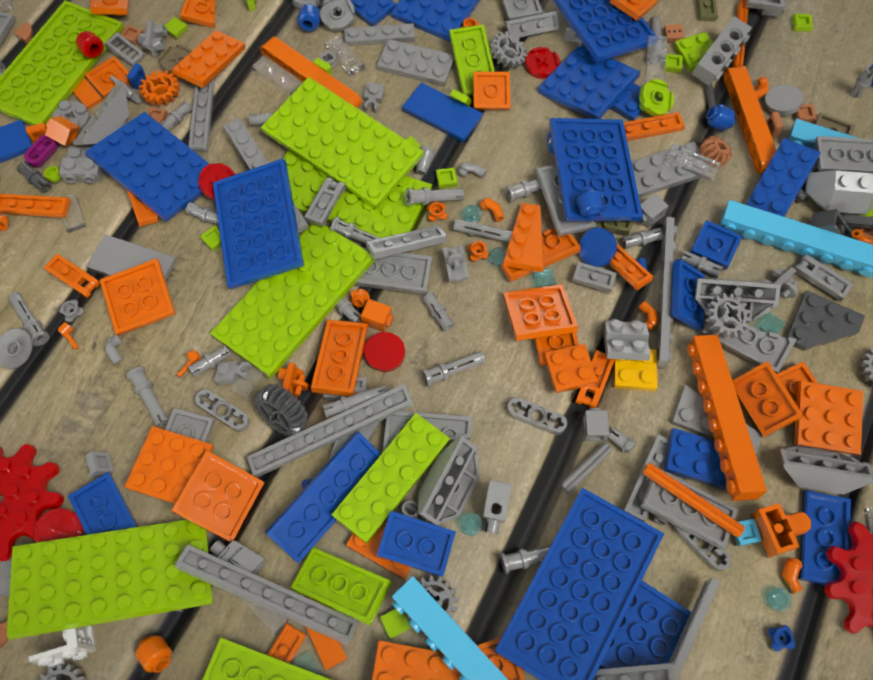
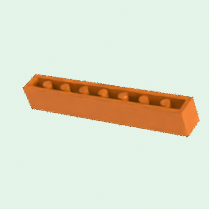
M693 336L687 346V354L691 357L692 371L697 377V388L703 398V409L708 415L709 430L713 432L715 450L720 456V468L725 473L727 491L731 494L732 501L759 499L767 489L719 336Z

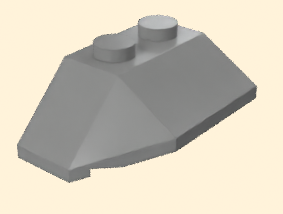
M118 86L111 89L110 93L73 141L74 145L97 144L126 124L125 120L129 116L125 87Z
M837 170L812 172L806 179L805 193L824 211L837 209L839 213L866 215L873 208V173Z
M713 277L697 278L695 300L706 311L710 309L707 304L712 302L713 298L723 293L727 296L732 293L734 294V299L741 297V304L747 303L744 308L751 311L747 314V317L751 318L750 322H754L769 310L778 306L781 284Z
M459 436L438 455L418 492V514L437 526L460 517L479 480L478 447L463 436Z
M796 445L786 449L782 448L779 451L783 467L798 487L844 495L873 483L871 465L866 462L861 463L850 456L838 452Z

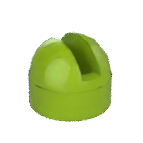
M50 166L44 171V176L50 182L57 183L62 178L57 166Z

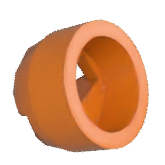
M0 215V231L7 230L9 219L6 215Z

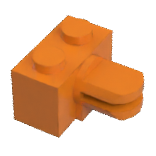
M780 503L758 509L750 515L751 519L756 520L762 538L761 542L768 558L799 548L795 537L808 532L811 528V520L804 512L785 515Z

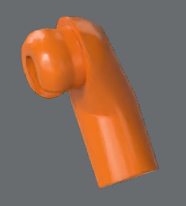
M484 198L480 202L482 210L486 211L489 208L493 212L496 222L505 219L500 204L491 198Z

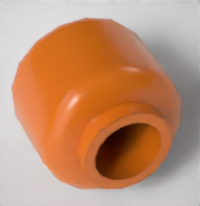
M147 636L140 641L135 656L146 672L158 673L166 669L170 664L172 650L162 636Z

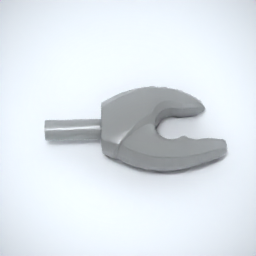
M113 75L110 76V79L115 83V87H125L126 96L137 104L141 102L140 97L131 87L122 80H117Z

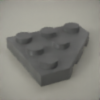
M806 290L786 338H795L796 341L793 346L805 351L821 344L825 345L838 341L841 338L855 336L861 329L865 315Z

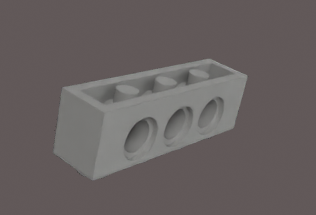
M733 16L697 64L692 75L708 86L714 80L718 81L724 73L721 71L722 68H728L732 62L731 56L736 57L741 50L739 45L742 44L744 46L750 35L748 33L752 27Z

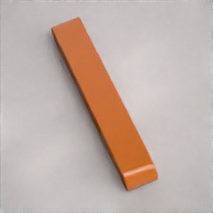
M273 36L260 47L261 53L267 60L301 84L310 77L356 108L362 104V100L356 92L277 37Z
M746 66L729 67L724 70V82L757 173H764L777 150Z

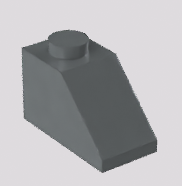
M837 209L813 213L812 221H810L809 225L852 238V230Z

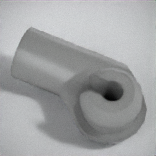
M462 163L458 169V173L463 176H467L469 171L483 178L487 173L485 168L476 163Z
M118 335L107 338L105 351L114 365L123 360L117 350V346L122 344Z

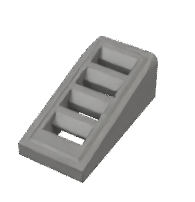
M119 33L114 34L105 43L108 52L131 66H134L135 63H138L146 56L144 52Z

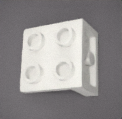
M93 625L63 630V638L67 645L29 656V662L37 663L38 666L49 665V667H57L58 664H64L65 660L73 658V661L87 658L88 653L96 651Z

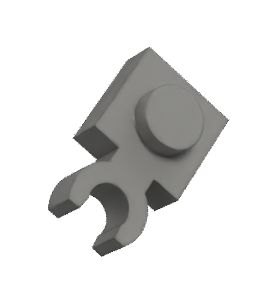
M367 82L364 93L365 112H368L369 107H374V113L378 112V103L382 104L384 97V84Z
M237 361L218 363L214 381L218 385L237 383L238 377L245 380L250 379L251 375L245 371L253 369V366L249 362H242L241 364Z

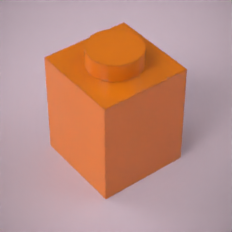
M62 116L53 117L46 124L47 130L45 135L67 146L73 144V141L77 138L80 126Z
M368 299L361 314L362 323H367L368 327L381 332H385L387 326L390 327L394 319L390 306Z

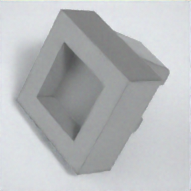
M91 451L86 455L87 461L85 466L89 467L90 471L87 474L88 477L97 478L107 472L110 474L114 472L109 452Z

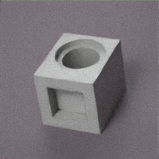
M654 193L640 204L643 218L638 222L644 224L647 228L651 227L665 216L669 205Z
M600 408L586 410L582 417L584 442H606L609 437L607 410H601Z

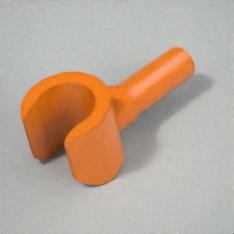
M64 322L58 328V331L69 341L73 349L77 350L79 346L70 335L74 329Z
M191 350L186 354L189 361L177 373L179 377L189 369V365L201 359L198 352Z

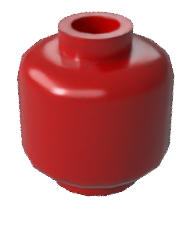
M84 31L76 38L77 49L86 57L96 58L102 54L104 44L95 33Z

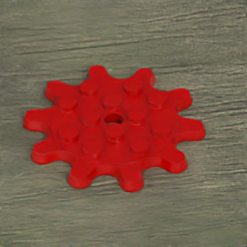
M23 445L14 456L8 458L4 456L3 448L0 447V496L3 495V501L0 503L1 562L12 558L13 546L18 538L27 536L34 540L33 530L35 523L44 511L59 508L64 502V497L61 493L49 492L47 489L48 482L60 472L59 465L54 462H48L39 467L34 466L33 459L37 449L33 445Z
M855 521L851 522L848 526V532L852 538L851 548L845 550L838 546H831L827 549V558L838 566L840 577L836 581L828 582L824 588L828 598L834 600L842 599L848 604L849 614L844 620V628L851 634H857L867 626L873 629V534L862 523Z

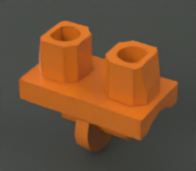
M289 363L288 368L279 369L278 379L283 382L282 386L286 390H290V393L295 395L296 398L300 396L301 390L307 391L309 388V384L304 382V371L298 369L295 363Z

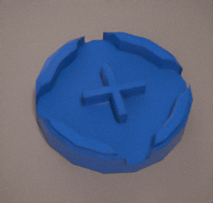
M600 227L587 231L579 244L581 247L579 252L581 259L585 264L595 267H604L609 264L617 251L615 236L608 230Z

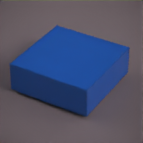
M135 63L127 75L132 88L136 90L139 89V85H142L141 79H146L142 66Z

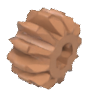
M710 136L703 141L699 148L700 156L704 159L703 161H706L708 166L711 165L713 168H721L726 165L732 157V153L730 152L731 148L727 145L728 143H725L723 138L720 139L718 136Z

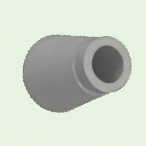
M420 146V149L424 151V156L416 164L415 172L419 175L424 176L427 174L435 157L434 149L429 146Z

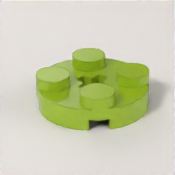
M653 79L642 85L639 91L640 109L654 117L665 115L674 105V95L672 91L669 92L668 84L660 79ZM654 95H656L659 101L655 100Z

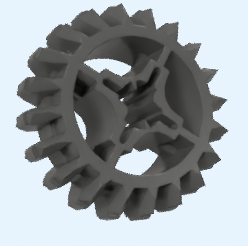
M268 384L255 396L254 403L256 404L255 408L258 410V414L262 416V420L268 426L273 428V431H278L280 435L283 434L285 437L295 435L303 431L309 421L308 413L305 411V407L301 405V401L282 385Z

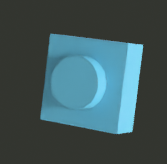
M755 519L739 521V523L744 525L745 530L741 536H735L737 546L755 544L762 541Z

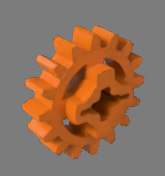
M158 70V73L151 71L152 75H145L146 80L141 79L142 85H139L140 94L145 99V102H150L152 106L156 103L159 106L162 103L168 105L169 100L175 101L174 96H179L180 86L177 77L175 78L173 73L169 74L168 70L164 73L161 70Z

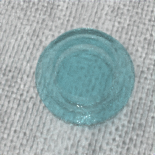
M468 205L462 213L464 221L478 222L482 216L481 210L476 205Z
M501 247L493 249L488 254L490 264L500 265L503 263L506 251L502 250Z
M474 513L464 515L460 521L461 531L468 536L477 535L482 529L481 518Z
M776 587L769 591L767 600L774 610L782 612L791 607L792 598L786 589Z

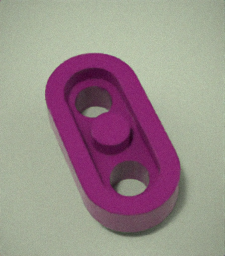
M45 134L40 136L24 155L25 160L32 167L43 165L57 150L58 142Z

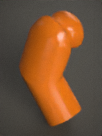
M759 77L757 80L755 92L758 99L765 96L769 91L767 77Z
M860 229L852 231L853 239L873 245V240L864 236Z
M644 301L638 308L647 316V320L644 322L647 324V328L653 330L659 324L658 313Z
M798 558L788 559L782 571V577L792 594L803 589L797 580L798 573L802 568V562Z

